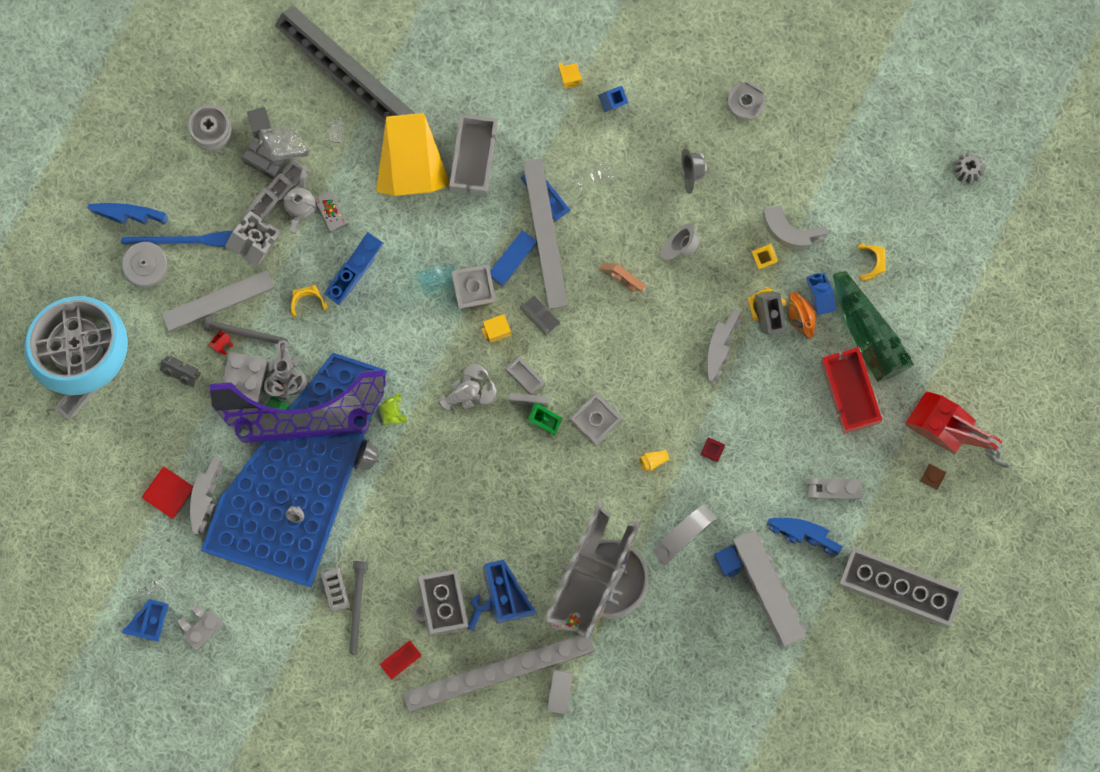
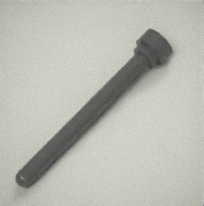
M353 561L352 569L356 573L349 649L351 655L357 653L363 576L366 574L369 562Z

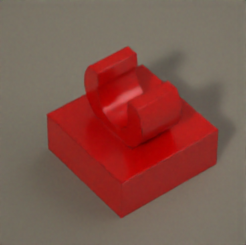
M219 331L208 344L213 350L224 355L227 354L223 349L224 345L228 344L230 347L234 345L228 341L230 337L222 331Z

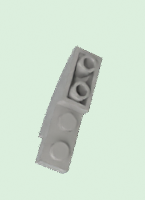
M735 308L726 325L718 321L711 338L707 357V379L711 385L713 381L717 382L722 374V371H720L722 364L727 365L731 357L728 354L730 348L725 346V344L729 345L733 337L731 334L733 328L737 329L742 321V318H740L741 311Z
M213 457L206 475L198 472L192 490L190 519L192 531L197 536L200 535V532L204 533L208 523L206 522L208 514L212 515L215 509L214 500L208 497V495L213 494L216 487L215 479L217 476H221L224 468L222 461Z

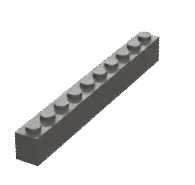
M295 6L281 13L275 27L384 124L388 116L416 114Z

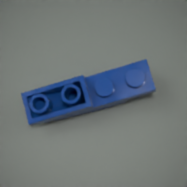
M367 232L347 263L343 264L324 292V295L340 305L374 262V257L384 242Z
M769 518L766 523L770 531L775 534L780 532L786 535L785 539L794 544L796 542L800 543L803 537L807 538V543L815 547L817 544L824 548L823 551L831 556H834V554L839 555L843 548L842 545L826 537L830 530L809 521L795 518Z

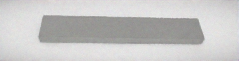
M266 270L167 311L162 316L168 331L172 332L275 289Z

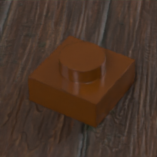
M928 464L920 482L938 490L947 472Z

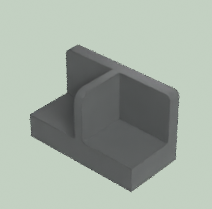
M535 296L525 304H520L522 312L545 336L549 335L560 325V322L548 310V307L544 306Z

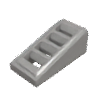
M335 569L321 573L331 612L350 608L341 570ZM338 576L336 580L327 581V578ZM340 584L338 588L329 589V586ZM342 591V595L331 597V594ZM344 599V603L333 605L334 601Z

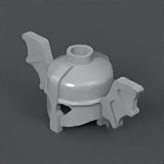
M307 167L302 168L300 188H294L289 191L283 200L286 211L293 218L290 229L292 234H296V230L299 228V220L310 217L317 209L314 196L305 189L307 186Z

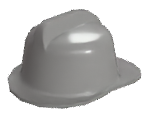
M685 224L666 240L660 250V256L663 260H672L678 255L689 256L695 252L702 240L695 233L694 226L692 224Z

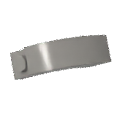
M782 205L763 209V218L767 230L776 241L786 247L806 250L811 247L810 241L819 243L824 241V238H827L828 231L826 226L810 230H797L790 226L785 219Z
M703 504L678 524L653 552L667 565L687 544L705 531L717 519L716 516Z

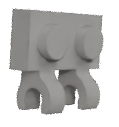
M198 604L191 608L200 618L193 627L183 617L177 622L186 632L183 638L196 651L225 624L212 610L206 613Z

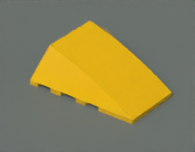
M418 113L386 117L376 192L398 196L434 192L449 186L450 180L425 114Z

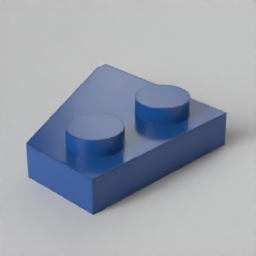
M149 599L141 611L133 617L128 626L122 630V633L159 642L169 604Z

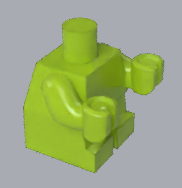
M401 394L389 397L382 405H379L384 426L407 423L406 415H401L398 412L400 411L398 402L402 401V398H400Z

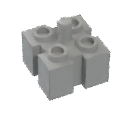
M249 211L241 224L239 223L232 232L225 247L236 254L241 252V256L245 260L258 267L265 255L275 245L281 231L270 224L264 225L261 223L262 219Z

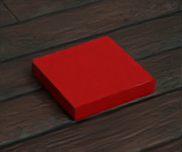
M163 466L141 498L174 520L191 496L193 485Z

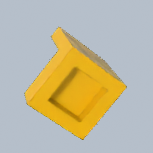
M562 62L558 63L564 89L582 85L581 73L576 63L563 66Z

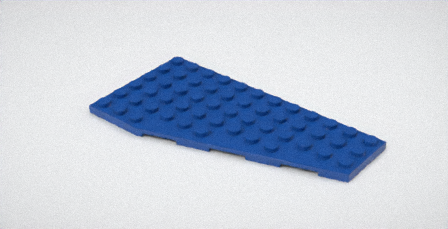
M332 353L288 410L309 409L322 405L343 393L363 371L384 370L386 377L387 370ZM368 415V421H369V423H370V420H371L372 415ZM360 419L356 421L355 425L360 427L364 425L365 420ZM366 432L362 434L264 441L244 465L235 480L220 496L201 551L312 588ZM291 506H299L304 512L302 522L296 523L287 519L286 512Z

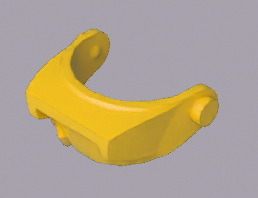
M859 244L858 249L872 250L877 257L874 270L868 274L860 275L859 279L866 281L886 272L885 248Z
M316 285L293 290L291 303L292 317H297L295 311L296 303L305 295L318 297L322 301L323 309L327 310V302L323 301Z
M766 287L764 290H761V291L757 292L756 294H760V293H764V292H768V291H773V290L770 289L769 287ZM753 294L747 300L752 314L751 317L753 321L757 322L759 318L755 313L756 294ZM781 298L782 306L784 307L786 306V301L784 298Z

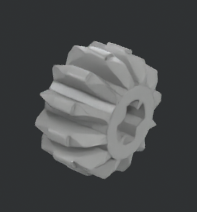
M969 151L966 152V156L960 154L959 159H956L954 162L956 166L953 168V171L958 172L956 178L963 177L962 183L966 179H968L969 184H972L973 180L978 182L980 176L985 174L983 169L986 168V164L981 163L983 157L976 158L977 152L973 156H971ZM968 165L972 166L971 170L967 169Z

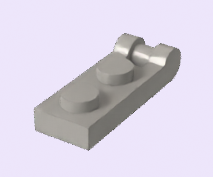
M807 478V485H809L808 499H861V479ZM816 485H822V492H816Z

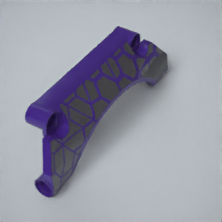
M363 371L339 396L329 402L309 409L281 410L264 406L241 393L231 382L210 384V396L213 409L228 426H235V434L243 443L362 434L368 431L370 426L368 415L374 414L385 394V371ZM360 419L365 420L364 425L360 427L355 425L356 421ZM243 429H249V433L246 436L240 435Z

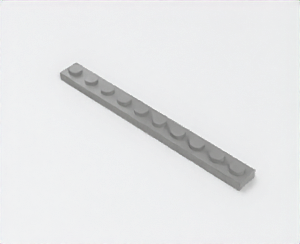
M580 635L404 692L403 696L408 712L593 653L595 649L591 637L586 640Z

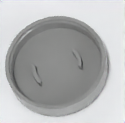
M616 540L600 541L595 553L613 560L621 542ZM633 547L625 562L624 572L615 586V589L623 594L622 596L617 593L613 595V599L619 601L617 605L608 601L601 619L611 620L629 615L640 606L647 594L649 586L648 571L643 558ZM574 570V571L577 572V573H580V574H582V575H584V576H586V577H588V578H591V579H593V580H595V581H597V582H599V583H602V584L608 586V584H605V583H603V582H601V581H599V580H596V579H594V578H592V577H590V576H588V575H585V574H583V573H581V572H579V571H577V570Z

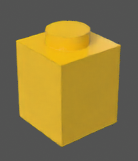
M772 243L752 251L758 269L778 261Z
M505 314L483 322L484 328H481L484 339L488 338L490 343L511 336V330Z

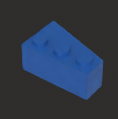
M505 560L486 563L482 567L496 624L533 616L537 612L517 583V579Z

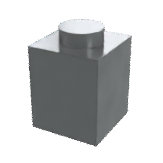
M265 107L247 111L254 138L269 136V133H272Z

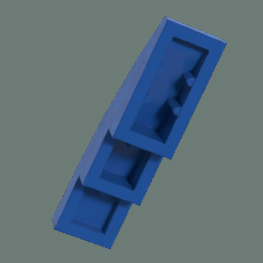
M96 203L89 204L87 207L94 214L124 225L128 218L142 224H146L148 218L166 224L168 216L164 212L131 204Z

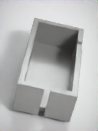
M460 114L449 185L450 192L467 194L470 191L471 195L488 197L495 141L498 132L497 118Z

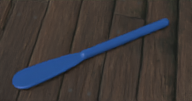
M233 231L215 232L202 236L121 238V243L124 245H132L139 242H151L154 244L201 243L209 246L225 247Z

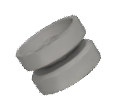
M201 106L194 110L189 118L188 127L190 135L201 149L211 152L224 148L231 140L233 133L231 122L225 111L218 106Z

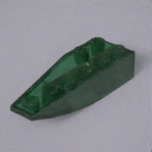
M848 272L835 273L833 278L843 316L856 346L860 348L862 357L876 381L888 380L913 367L914 363L911 360L910 354L906 352L902 345L901 339Z

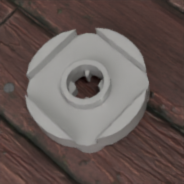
M745 82L737 84L731 89L728 95V108L735 117L742 120H752L762 113L765 107V96L763 90L757 84ZM749 97L751 104L744 105L741 99Z

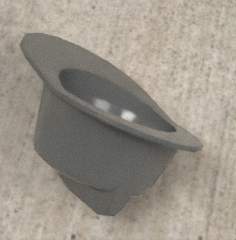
M683 149L681 163L684 170L685 189L690 194L694 189L695 182L703 179L706 175L707 166L703 154L690 153L688 149Z
M368 440L362 441L353 466L355 470H370L375 463H379L377 459L378 449Z

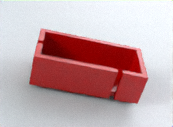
M856 347L843 351L841 356L839 353L822 357L820 363L836 413L840 414L838 419L843 434L880 424L883 419L860 348Z

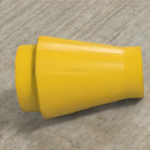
M666 450L643 453V456L639 457V461L644 471H652L664 462L669 461V455Z

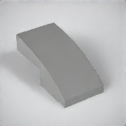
M554 669L547 711L567 714L573 679L572 672Z

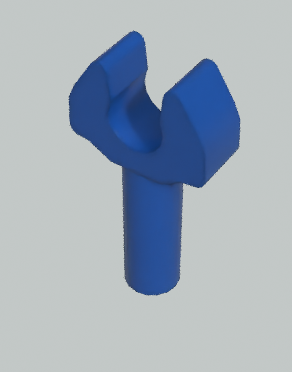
M480 594L471 601L474 611L467 628L471 631L474 630L481 613L490 609L489 598H487L485 605H478Z

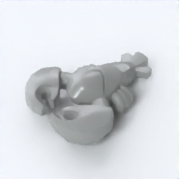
M285 340L275 344L274 348L278 350L276 361L271 360L268 365V371L275 370V372L264 382V390L272 397L285 396L284 392H277V389L284 390L277 380L288 384V389H292L288 391V395L300 393L307 384L306 376L301 371L294 369V367L298 366V360L296 356L290 358L287 349L291 344Z
M478 364L466 367L463 373V383L461 384V380L458 379L451 385L455 391L447 398L444 396L439 398L442 409L450 411L451 405L462 403L464 409L475 406L471 400L486 406L493 403L497 394L495 384L489 381L490 390H487L488 385L485 384L481 395H479V383L471 381V378L484 380L483 377L479 376V373L488 378L489 375L486 369Z

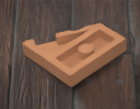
M603 263L599 269L614 280L623 283L624 287L631 292L643 291L646 284L617 263Z

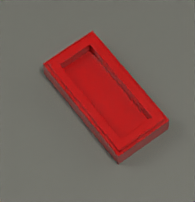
M408 641L379 665L392 680L422 657L414 644Z

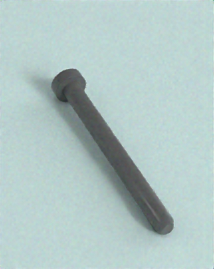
M210 317L206 318L204 330L208 331L211 328L275 344L284 340L288 342L283 337L215 322Z

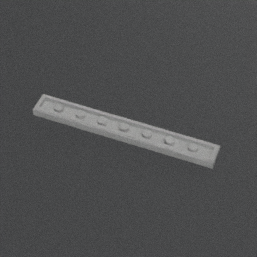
M542 158L525 161L523 165L549 309L567 307L568 300Z

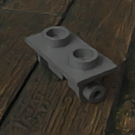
M166 356L164 360H161L160 371L166 376H172L184 385L195 386V378L198 379L201 374L197 368L187 363L184 368H181L183 361L173 356Z

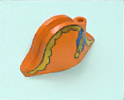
M796 291L790 293L788 303V319L790 323L806 338L814 337L816 325L814 306Z

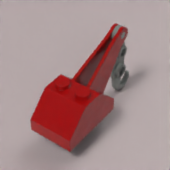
M926 391L906 421L907 427L956 455L962 444L983 447L986 451L985 455L992 462L1004 468L1010 467L1009 463L1007 464L1000 460L1002 456V449L1000 448L1002 441L998 437L974 426L976 420L961 406L943 395Z

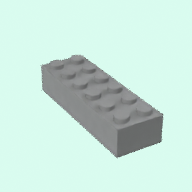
M755 530L733 539L731 546H733L781 650L803 641L807 630L803 622H799L797 619L798 611L795 605L790 604L788 600L790 595L785 586L782 587L779 582L781 576L777 568L773 569L771 565L773 560L770 553L764 551L762 547L764 541L760 533L756 534Z
M854 547L850 552L838 584L840 588L947 629L951 627L964 592L961 588Z

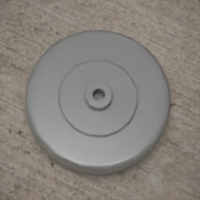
M139 242L132 245L122 258V271L131 284L137 287L149 288L157 285L164 279L168 270V260L164 251L158 245L151 242Z

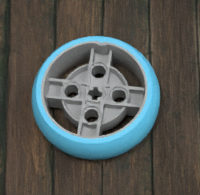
M84 296L63 298L44 308L31 323L25 340V358L33 376L42 385L54 392L65 395H82L93 392L110 382L121 369L128 347L126 329L119 315L102 301ZM84 317L101 319L108 323L110 327L99 329L97 325L84 319ZM54 363L61 370L68 372V375L52 373L46 370L43 364Z

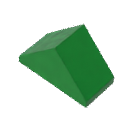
M535 402L527 419L529 426L552 435H556L562 421V417Z

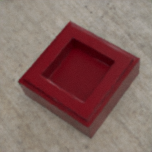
M708 437L700 456L718 463L726 444Z

